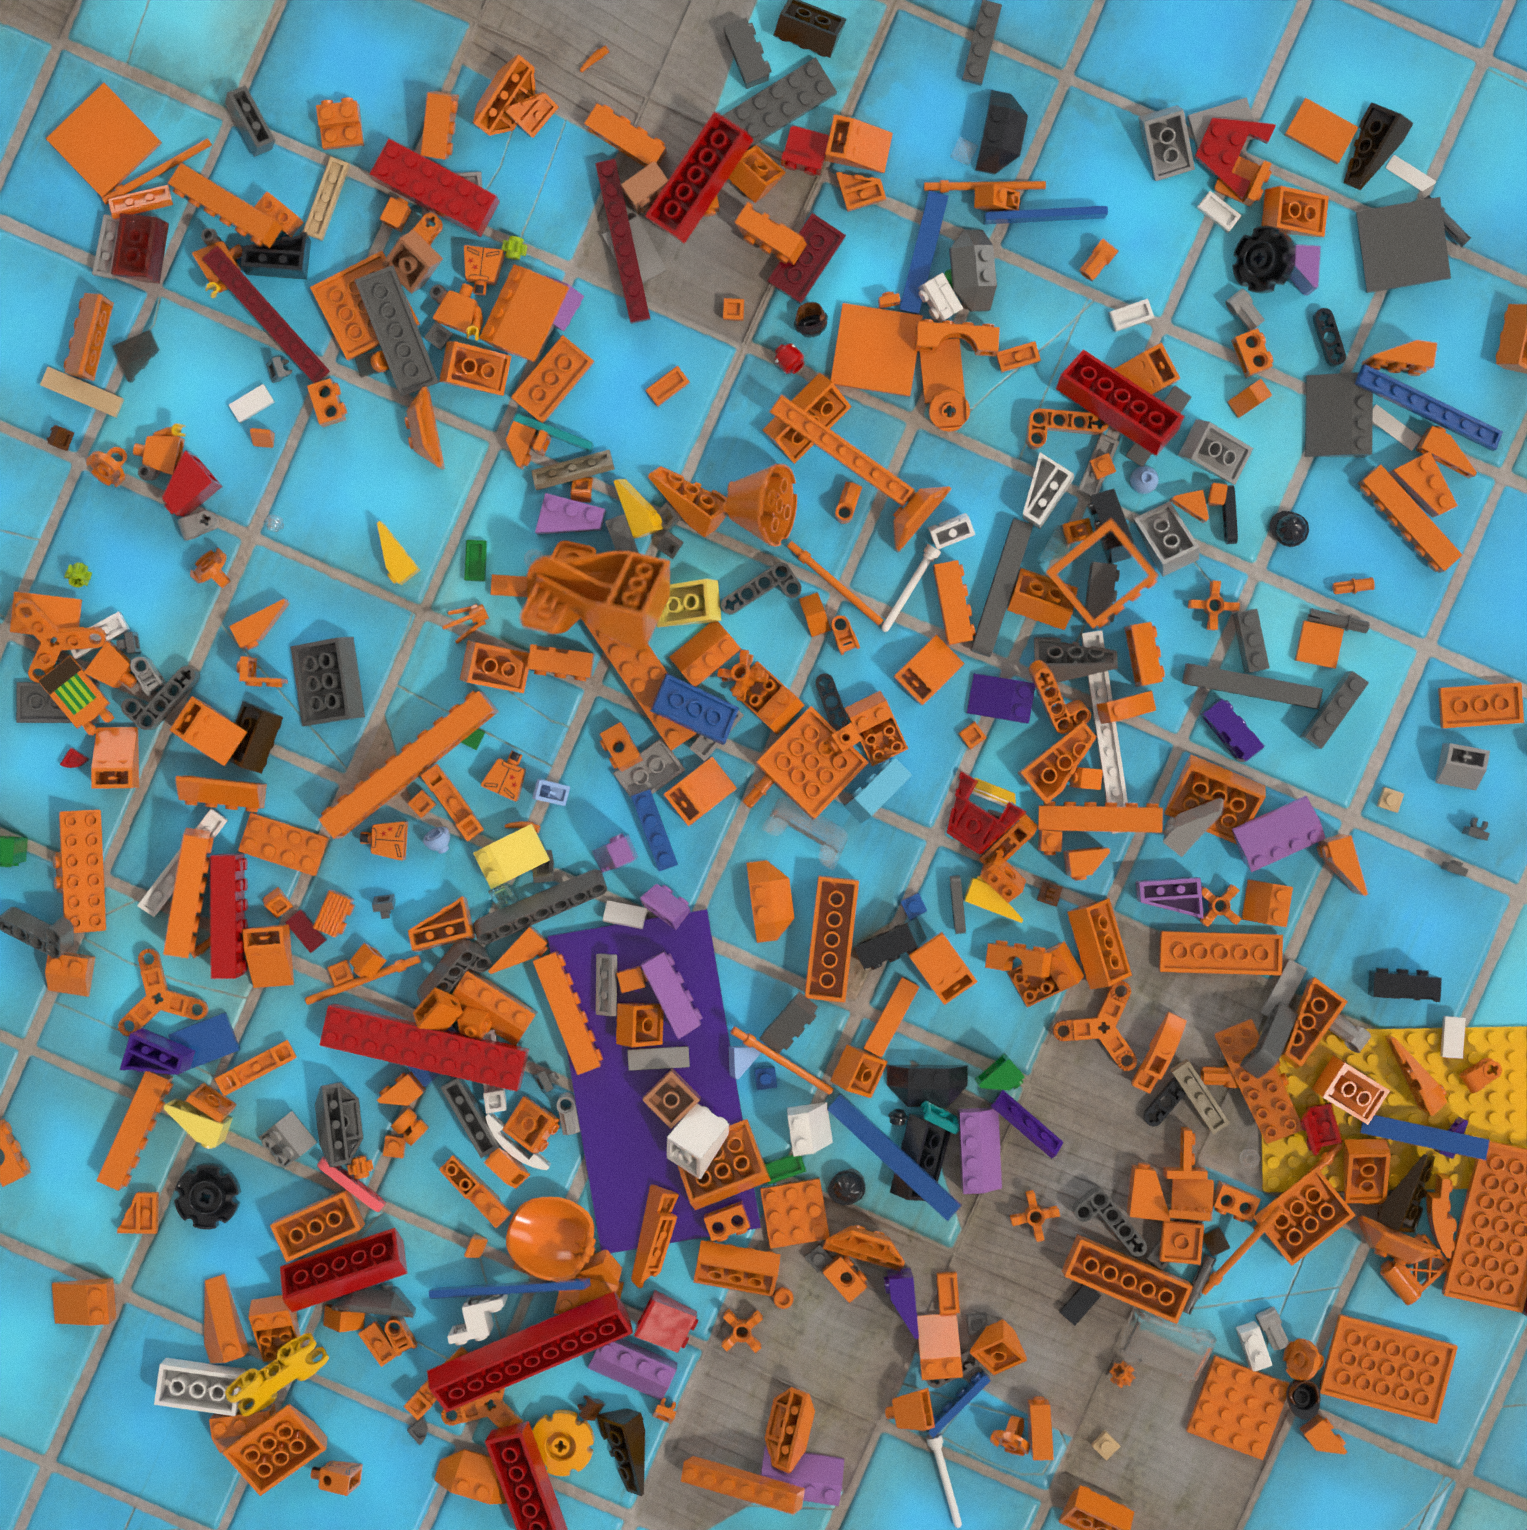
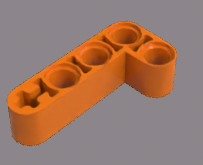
M1039 408L1033 410L1028 417L1026 444L1034 450L1041 448L1046 442L1047 431L1100 435L1107 430L1109 424L1092 413ZM1035 414L1041 415L1043 423H1035L1033 416ZM1060 416L1063 419V425H1056L1053 418ZM1080 418L1083 421V427H1076L1074 419ZM1098 420H1100V424H1103L1100 429H1098L1097 425H1093ZM1033 434L1040 436V444L1032 442L1031 436Z
M1041 660L1031 663L1029 666L1030 676L1049 721L1057 732L1065 734L1083 721L1085 723L1089 722L1091 712L1081 700H1074L1065 704L1053 673Z

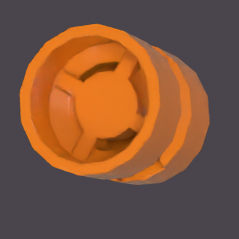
M410 1107L390 1126L398 1134H403V1139L410 1146L429 1128L422 1119L417 1120V1114Z

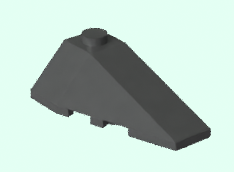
M1034 637V661H1043L1053 673L1056 683L1118 668L1117 651L1097 646L1083 647L1079 646L1080 643L1073 641L1072 644L1065 643L1056 637Z

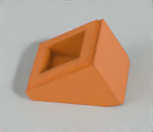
M258 428L250 429L254 446L273 448L275 437L273 431Z
M585 477L572 481L571 500L590 503L593 478Z
M1219 483L1211 484L1207 504L1210 506L1224 505L1228 486Z
M279 887L263 898L264 906L276 918L293 907Z
M473 1234L464 1257H481L488 1239L478 1234Z

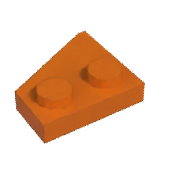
M541 92L505 107L504 111L531 138H534L559 106L546 93Z
M843 172L836 173L847 212L886 200L881 179L865 178L861 175L843 174Z
M138 1191L121 1225L118 1227L117 1233H158L159 1192Z

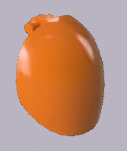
M561 1197L531 1199L524 1202L516 1210L510 1221L506 1235L507 1250L511 1258L533 1276L555 1282L573 1279L582 1270L584 1264L589 1263L590 1257L594 1254L596 1239H593V1219L588 1211L568 1199Z

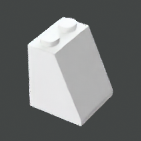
M827 1102L787 1108L793 1156L814 1154L833 1143Z
M696 1104L667 1137V1159L700 1179L729 1135V1123L723 1117H718L711 1113L707 1107Z

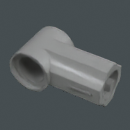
M1240 289L1226 300L1225 304L1233 315L1238 316L1246 328L1252 331L1264 322L1265 319L1252 304L1253 300L1249 293L1244 289Z
M1341 1015L1337 1016L1328 1029L1341 1038L1344 1044L1355 1053H1360L1371 1038V1034L1366 1029L1354 1026Z
M564 1092L558 1098L557 1109L563 1135H572L580 1132L576 1101L572 1093ZM564 1099H568L571 1101L572 1105L570 1107H564L562 1106L561 1101Z
M1274 1306L1255 1314L1261 1329L1265 1332L1274 1351L1281 1350L1290 1344L1281 1326L1282 1321Z

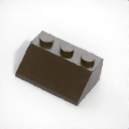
M788 0L779 15L774 36L779 37L784 42L794 43L802 49L814 51L822 57L831 58L847 19L801 0Z
M243 701L235 724L247 731L229 761L241 768L262 774L267 764L269 753L274 746L278 730L281 728L283 717Z

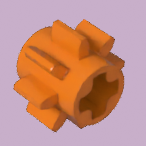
M365 1155L354 1157L351 1163L347 1165L348 1174H354V1179L369 1177V1171L373 1169L372 1160H367Z
M1122 1361L1121 1364L1114 1363L1112 1370H1109L1113 1376L1110 1380L1114 1384L1117 1383V1386L1120 1388L1123 1385L1130 1387V1383L1136 1378L1132 1374L1135 1369L1131 1365L1128 1366L1125 1361Z

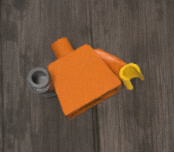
M207 228L201 234V238L207 247L194 251L192 254L209 281L205 291L213 290L210 297L215 298L218 292L221 293L228 290V288L202 258L218 245L236 267L241 270L236 260L242 257L243 248L240 244H237L229 249L214 229Z
M463 283L459 293L451 290L447 292L441 285H434L430 290V297L440 305L433 316L434 321L467 334V339H469V336L475 335V340H479V332L484 321L477 301L470 298L474 287Z
M175 423L171 427L154 432L152 436H147L145 445L134 444L133 455L143 457V466L138 469V475L141 479L147 481L155 480L160 472L173 476L183 453L185 439L181 437H185L186 434L181 433V429L186 427V425Z

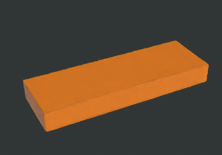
M168 185L108 199L113 219L173 205Z

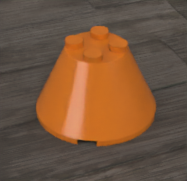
M775 464L734 482H729L727 501L723 504L724 512L728 513L729 518L763 542L770 546H780V542L783 539H787L792 530L797 510V494L793 492V484H796V480L792 470L785 464Z

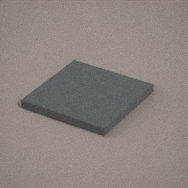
M1440 197L1356 212L1367 293L1451 279Z

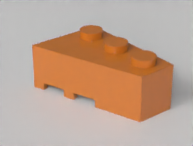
M1427 452L1388 472L1405 491L1415 498L1414 500L1432 518L1458 506L1431 452Z

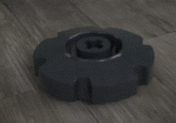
M1272 226L1256 227L1253 229L1251 236L1245 234L1240 239L1234 250L1233 256L1237 258L1236 263L1232 265L1234 276L1240 285L1248 286L1249 291L1261 294L1273 292L1276 284L1283 285L1292 274L1295 264L1291 262V258L1296 254L1295 247L1289 235L1282 232L1279 234L1280 230Z
M199 1164L196 1167V1172L189 1169L181 1176L175 1187V1191L180 1195L174 1200L176 1210L184 1221L191 1219L195 1228L214 1229L219 1226V1221L227 1223L239 1208L240 1201H237L235 1197L241 1193L238 1180L232 1172L223 1173V1166L219 1164ZM210 1194L211 1198H205L204 1195Z

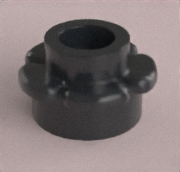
M893 1109L888 1114V1117H890L889 1122L894 1125H905L908 1116L902 1109Z

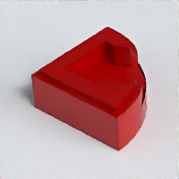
M70 748L60 765L66 768H76L84 765L90 758L74 748Z

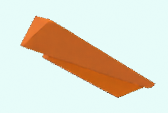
M650 1185L631 1277V1281L638 1288H642L644 1281L650 1276L656 1277L661 1272L677 1220V1216L671 1212L679 1194L656 1185Z

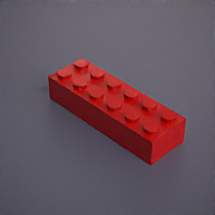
M714 111L645 217L685 244L754 141L753 138L745 130Z
M388 139L369 174L374 182L480 238L500 203L497 195L391 139Z
M1084 349L1060 375L1056 387L1059 392L1155 456L1161 452L1179 431L1185 417Z
M216 854L210 856L211 979H236L245 975V972L248 970L243 941V929L248 928V920L245 919V911L248 909V900L245 899V891L248 888L245 870L248 868V861L245 858V854Z
M392 1228L280 1266L282 1300L293 1313L408 1274L402 1237L396 1228Z
M529 1421L492 1429L485 1440V1444L516 1529L568 1530Z

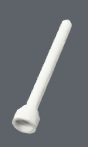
M926 545L923 550L925 552L923 560L883 623L882 631H889L930 562L938 559L941 552L933 546Z
M938 1433L934 1438L929 1434L926 1436L928 1447L934 1451L953 1523L956 1528H960L962 1522L941 1450L943 1443L942 1434Z

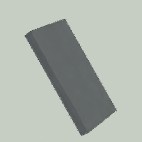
M17 682L16 723H72L40 683ZM95 683V685L100 689V683ZM100 715L91 722L100 723Z

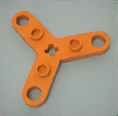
M23 599L16 605V616L40 641V645L28 670V676L34 682L39 683L38 680L53 669L61 650L99 648L105 644L106 633L102 628H98V626L58 629L34 602H31L32 600ZM29 607L32 612L31 614H25L21 612L20 608ZM98 634L101 637V639L99 641H93V639L91 640L90 635ZM53 637L57 638L55 643L50 642ZM35 669H41L44 671L45 674L39 676L34 674L35 672L33 671Z
M148 948L139 953L138 961L146 996L119 1021L118 1029L122 1035L130 1036V1033L143 1028L161 1010L193 1020H200L207 1015L208 1005L204 1000L168 990L160 955L155 949ZM146 953L153 955L154 962L152 964H147L144 961ZM161 993L163 1001L156 1003L154 995ZM194 1004L202 1006V1014L196 1015L193 1013L192 1008ZM127 1020L134 1023L133 1031L125 1029L124 1024Z
M1120 981L1111 985L1097 1017L1060 1020L1056 1022L1053 1026L1055 1038L1060 1041L1099 1039L1120 1069L1124 1071L1133 1070L1137 1064L1136 1055L1116 1028L1131 994L1129 984L1125 981ZM1119 985H1123L1126 988V993L1123 996L1115 994V989ZM1102 1022L1109 1025V1028L1105 1029V1033L1098 1029ZM1062 1025L1067 1026L1069 1029L1066 1036L1058 1035V1028ZM1125 1055H1130L1132 1058V1062L1128 1066H1124L1121 1063V1058Z
M505 1388L454 1409L457 1413L456 1419H449L444 1409L441 1413L442 1421L448 1426L488 1417L498 1428L524 1422L502 1400ZM490 1399L493 1400V1404L496 1405L493 1406L492 1409H489L488 1404H485V1402H489Z

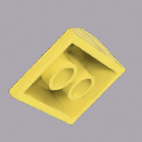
M702 579L670 584V597L660 616L657 627L722 621L718 580Z
M532 824L473 853L491 889L550 860Z
M177 1098L164 1106V1110L195 1141L200 1142L202 1147L213 1149V1147L216 1148L225 1141L233 1119L232 1117L227 1116L219 1123L190 1103Z

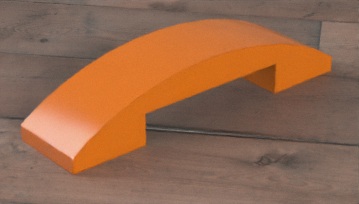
M438 764L420 775L456 823V827L467 842L484 830L465 799Z
M286 1040L214 1079L223 1096H226L292 1061L297 1056L289 1041Z
M461 1346L444 1363L469 1352ZM428 1380L403 1406L417 1420L437 1400L429 1390Z

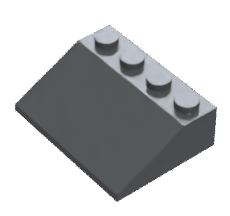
M1359 373L1306 376L1305 457L1366 458L1372 455L1373 393L1355 385Z
M338 637L291 646L302 727L365 717L354 637Z

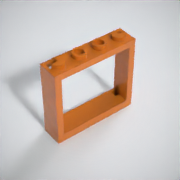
M1112 518L1046 571L1092 628L1096 626L1101 628L1109 621L1107 619L1108 616L1112 613L1115 615L1120 613L1125 608L1123 604L1128 600L1131 602L1135 601L1141 596L1140 591L1143 588L1149 589L1158 582L1156 580L1158 573ZM1112 530L1149 576L1094 619L1057 573L1107 532Z

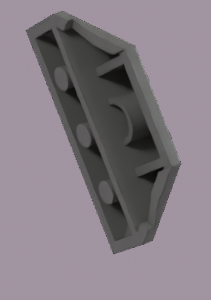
M963 230L949 249L953 291L970 312L990 311L997 287L993 244L983 230Z
M341 1082L322 1085L319 1088L315 1102L319 1145L329 1167L349 1164L363 1140L359 1098Z
M391 1283L372 1285L343 1295L332 1306L334 1311L413 1318L416 1313L414 1305L399 1287H395Z

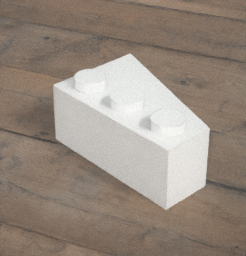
M1039 453L1023 511V519L1041 529L1074 480V473L1044 454Z

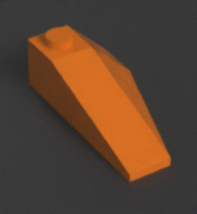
M662 466L649 473L648 478L684 521L703 537L714 532L728 515L723 510V504L727 501V498L720 492L712 490V492L701 488L702 484L687 482L682 475Z
M1083 721L1018 772L1019 776L1045 804L1049 803L1063 791L1082 758H1084L1096 739L1095 734Z
M1386 1035L1387 1042L1419 1110L1430 1116L1435 1115L1447 1103L1444 1097L1447 1095L1444 1087L1434 1080L1395 1037Z
M225 1274L205 1280L204 1346L210 1363H226L244 1357L249 1351Z

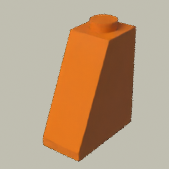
M1139 1162L1138 1165H1132L1126 1213L1129 1217L1170 1221L1169 1211L1156 1171L1148 1163Z
M1040 1396L1028 1399V1443L1031 1446L1029 1451L1033 1460H1054L1051 1407L1048 1399Z

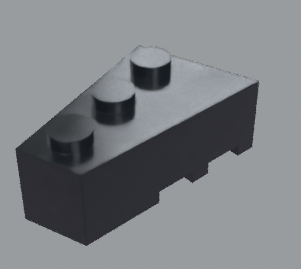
M307 232L289 238L288 236L281 237L280 240L274 241L270 248L264 244L261 247L257 244L243 246L241 267L245 274L307 280L311 240Z
M1115 489L1091 495L1088 509L1090 515L1094 516L1095 529L1097 530L1112 518L1134 544ZM1112 530L1100 538L1108 564L1131 558L1132 554Z
M915 917L903 925H897L894 929L859 943L854 949L864 970L870 967L874 970L883 965L882 962L886 960L893 962L901 958L900 954L906 952L909 955L913 953L927 937L918 918Z
M1376 967V971H1369L1368 995L1372 997L1441 1001L1442 978L1429 974V970L1416 969V973H1409V969L1396 968V972H1389V968Z

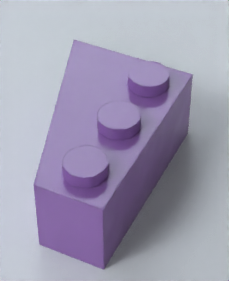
M545 493L535 533L543 535L601 531L606 510Z
M623 833L609 839L610 843L592 851L602 873L618 868L638 858L630 836H624Z
M1181 877L1136 881L1138 902L1203 918L1201 878Z

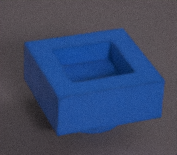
M919 893L900 901L909 920L927 912Z
M775 1066L755 1069L757 1090L777 1088Z

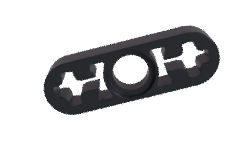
M1321 308L1314 314L1313 323L1327 364L1336 367L1345 361V349L1332 311L1328 308ZM1321 313L1323 314V316L1327 315L1328 319L1325 320L1326 327L1328 325H1331V327L1326 328L1323 331L1321 328L1325 327L1324 321H1319ZM1326 332L1334 334V342L1328 343L1325 341L1324 335ZM1337 344L1338 347L1334 348L1335 354L1340 355L1337 361L1331 358L1334 354L1333 349L1328 350L1327 347Z
M1228 485L1225 504L1222 505L1224 541L1226 545L1237 544L1238 542L1234 485Z
M827 673L820 674L816 679L818 693L830 725L834 729L840 730L848 722L833 677ZM822 677L830 679L831 683L828 684L829 690L834 688L835 692L827 693L825 696L822 695V692H826L825 687L819 685ZM828 696H835L838 702L835 707L831 708L826 705V698ZM841 708V712L837 713L839 717L844 718V721L841 722L842 726L833 724L835 715L834 713L830 715L829 711Z
M1175 1077L1169 1081L1144 1111L1143 1119L1149 1126L1156 1127L1160 1125L1185 1096L1186 1093L1183 1089L1175 1091L1176 1098L1168 1092L1169 1089L1172 1092L1176 1089L1175 1083L1178 1081ZM1164 1096L1171 1098V1104L1168 1107L1161 1105V1099ZM1156 1105L1164 1111L1163 1114L1158 1111L1156 1121H1149V1113L1154 1114L1158 1110L1155 1108Z

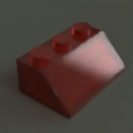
M120 213L111 274L140 282L160 284L169 223L157 217Z

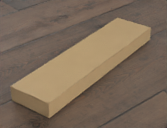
M333 157L329 158L303 232H307L309 237L320 241L324 240L350 168L349 163Z
M47 367L40 383L45 388L116 418L124 402V399L50 367Z

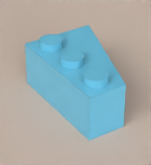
M896 758L892 761L887 759L879 767L881 771L877 775L873 773L865 781L867 784L863 788L859 787L852 794L853 798L844 806L860 823L873 816L912 776Z

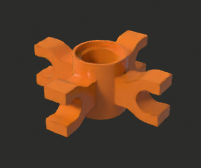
M1210 581L1209 598L1205 601L1188 600V609H1203L1208 614L1207 630H1218V614L1222 611L1237 612L1240 609V603L1224 602L1219 597L1221 581ZM1211 600L1218 603L1216 611H1212L1209 607Z
M740 650V662L734 665L731 670L718 668L717 676L722 677L723 682L736 681L732 696L737 697L738 701L746 700V688L750 687L754 681L767 683L769 677L768 674H764L763 669L750 670L754 656L749 654L748 650Z
M1230 884L1221 896H1215L1206 887H1201L1202 897L1209 902L1208 912L1199 920L1204 926L1209 927L1217 915H1224L1235 925L1242 920L1230 909V900L1240 891L1236 886ZM1222 900L1224 907L1222 910L1217 911L1215 904L1217 901Z
M1033 1190L1025 1191L1028 1207L1025 1213L1009 1215L1012 1226L1029 1223L1033 1226L1036 1242L1044 1241L1041 1225L1047 1218L1060 1217L1059 1208L1056 1205L1041 1209L1037 1205L1035 1192ZM1037 1211L1040 1213L1038 1219H1030L1032 1212Z
M727 1309L723 1313V1318L733 1327V1333L722 1341L721 1346L727 1352L736 1342H746L755 1353L761 1349V1343L751 1334V1329L763 1320V1315L756 1310L747 1320L738 1319L730 1309ZM745 1327L748 1331L742 1335L737 1332V1329Z

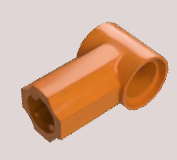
M1103 238L1091 252L1092 255L1080 268L1079 272L1087 280L1093 281L1104 266L1108 265L1119 251Z
M845 482L835 511V518L839 523L847 524L852 520L862 486L852 482ZM847 509L850 515L847 518H842L839 515V511Z
M1224 1065V1067L1202 1066L1200 1078L1205 1085H1223L1229 1088H1239L1229 1065Z

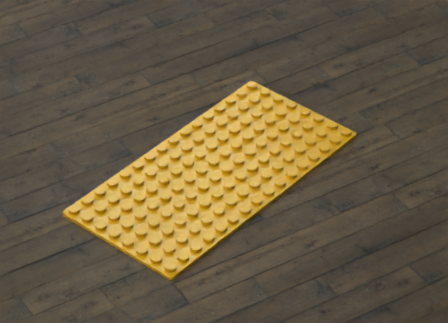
M1527 1026L1465 1027L1463 1059L1440 1056L1442 1028L1366 1029L1371 1034V1038L1360 1053L1351 1051L1341 1038L1327 1030L1302 1067L1294 1068L1281 1057L1279 1058L1281 1066L1278 1067L1281 1073H1285L1288 1077L1290 1084H1288L1287 1093L1300 1120L1303 1119V1114L1307 1107L1330 1102L1313 1091L1312 1088L1334 1055L1390 1090L1375 1113L1377 1116L1447 1131L1455 1120L1461 1117L1468 1121L1464 1132L1465 1135L1527 1148ZM1386 1035L1395 1037L1434 1080L1444 1087L1447 1094L1444 1097L1447 1103L1435 1115L1430 1116L1419 1110L1387 1042ZM1484 1058H1491L1498 1062L1502 1067L1501 1075L1476 1093H1471L1459 1076L1465 1069L1472 1067ZM1489 1065V1066H1488V1067H1489V1070H1488V1071L1491 1072V1071H1492V1069H1491L1492 1065ZM1332 1103L1343 1146L1345 1139H1386L1360 1133L1362 1121ZM1302 1130L1269 1144L1265 1142L1261 1134L1263 1191H1286L1305 1176L1321 1159L1320 1156L1324 1152L1327 1153L1334 1145L1321 1147L1319 1154L1314 1156L1307 1147L1306 1139L1308 1135L1306 1131ZM1386 1139L1391 1153L1387 1190H1395L1423 1154L1435 1156L1431 1177L1425 1183V1190L1435 1189L1436 1173H1445L1451 1179L1453 1189H1468L1476 1158L1455 1154V1157L1452 1159L1437 1153L1432 1148ZM1344 1148L1333 1158L1334 1161L1329 1166L1326 1165L1321 1170V1173L1336 1191H1344Z

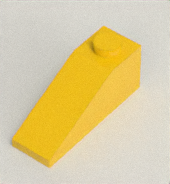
M626 479L614 480L633 538H643L663 530L661 526L662 519L653 506Z
M379 521L377 527L385 566L389 571L387 576L394 584L397 582L403 585L421 570L386 525Z
M980 876L977 879L971 878L963 899L964 901L1022 923L1023 918Z

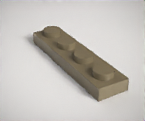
M609 449L531 470L537 491L615 470Z
M1188 1059L1170 1069L1213 1135L1230 1124Z

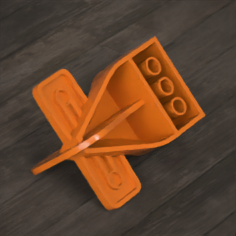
M566 540L560 541L556 545L551 557L542 556L537 558L528 570V600L520 614V623L526 628L561 634L568 631L582 618L590 626L611 639L644 652L670 597V561L629 551H611L596 554V549L592 546Z

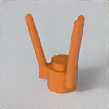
M475 604L470 607L448 611V615L468 612L469 615L443 625L442 629H447L469 619H472L473 623L477 622V624L455 641L458 644L480 626L486 624L485 620L489 619L483 604Z

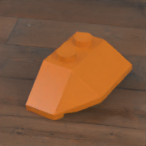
M519 54L505 64L497 72L477 103L473 124L488 136L513 131L517 123L504 111V108L536 95L534 66Z
M425 386L421 388L407 409V417H404L406 428L410 429L411 437H408L409 445L417 454L442 470L445 469L430 390Z
M949 486L919 489L917 493L914 491L907 500L908 504L904 508L900 506L893 514L895 517L893 520L894 545L897 553H899L951 491Z
M767 860L748 862L747 871L757 943L776 941L794 920L789 877Z
M1359 1216L1358 1223L1369 1248L1374 1249V1253L1386 1258V1256L1394 1258L1393 1262L1399 1265L1414 1264L1440 1253V1249L1398 1232L1368 1217Z
M859 1225L849 1226L827 1238L822 1248L899 1272L905 1264L904 1259L890 1237L885 1236L880 1231L871 1232L865 1230L863 1226Z
M790 1387L774 1398L765 1433V1442L771 1457V1465L788 1474L792 1472L806 1451L815 1414L810 1394L794 1387Z
M463 1449L440 1459L434 1480L450 1493L486 1504H507L490 1456Z

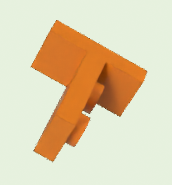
M1181 1127L1180 1167H1163V1175L1167 1179L1208 1180V1171L1205 1168L1192 1167V1165H1195V1154L1192 1153V1145H1195L1196 1138L1195 1133H1192L1189 1127Z

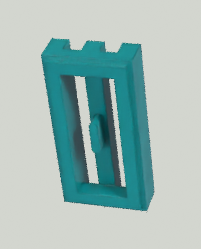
M928 1101L923 1102L921 1108H923L922 1112L925 1114V1120L955 1135L960 1131L956 1115Z

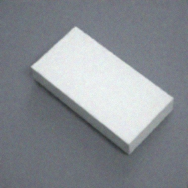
M1211 191L1208 192L1196 208L1227 233L1242 216Z
M1148 299L1109 312L1115 332L1154 319Z
M262 384L229 404V407L238 422L242 423L272 405L275 401L266 386Z
M607 901L602 920L603 922L643 929L647 908Z
M1443 1016L1441 1057L1463 1059L1466 1018Z

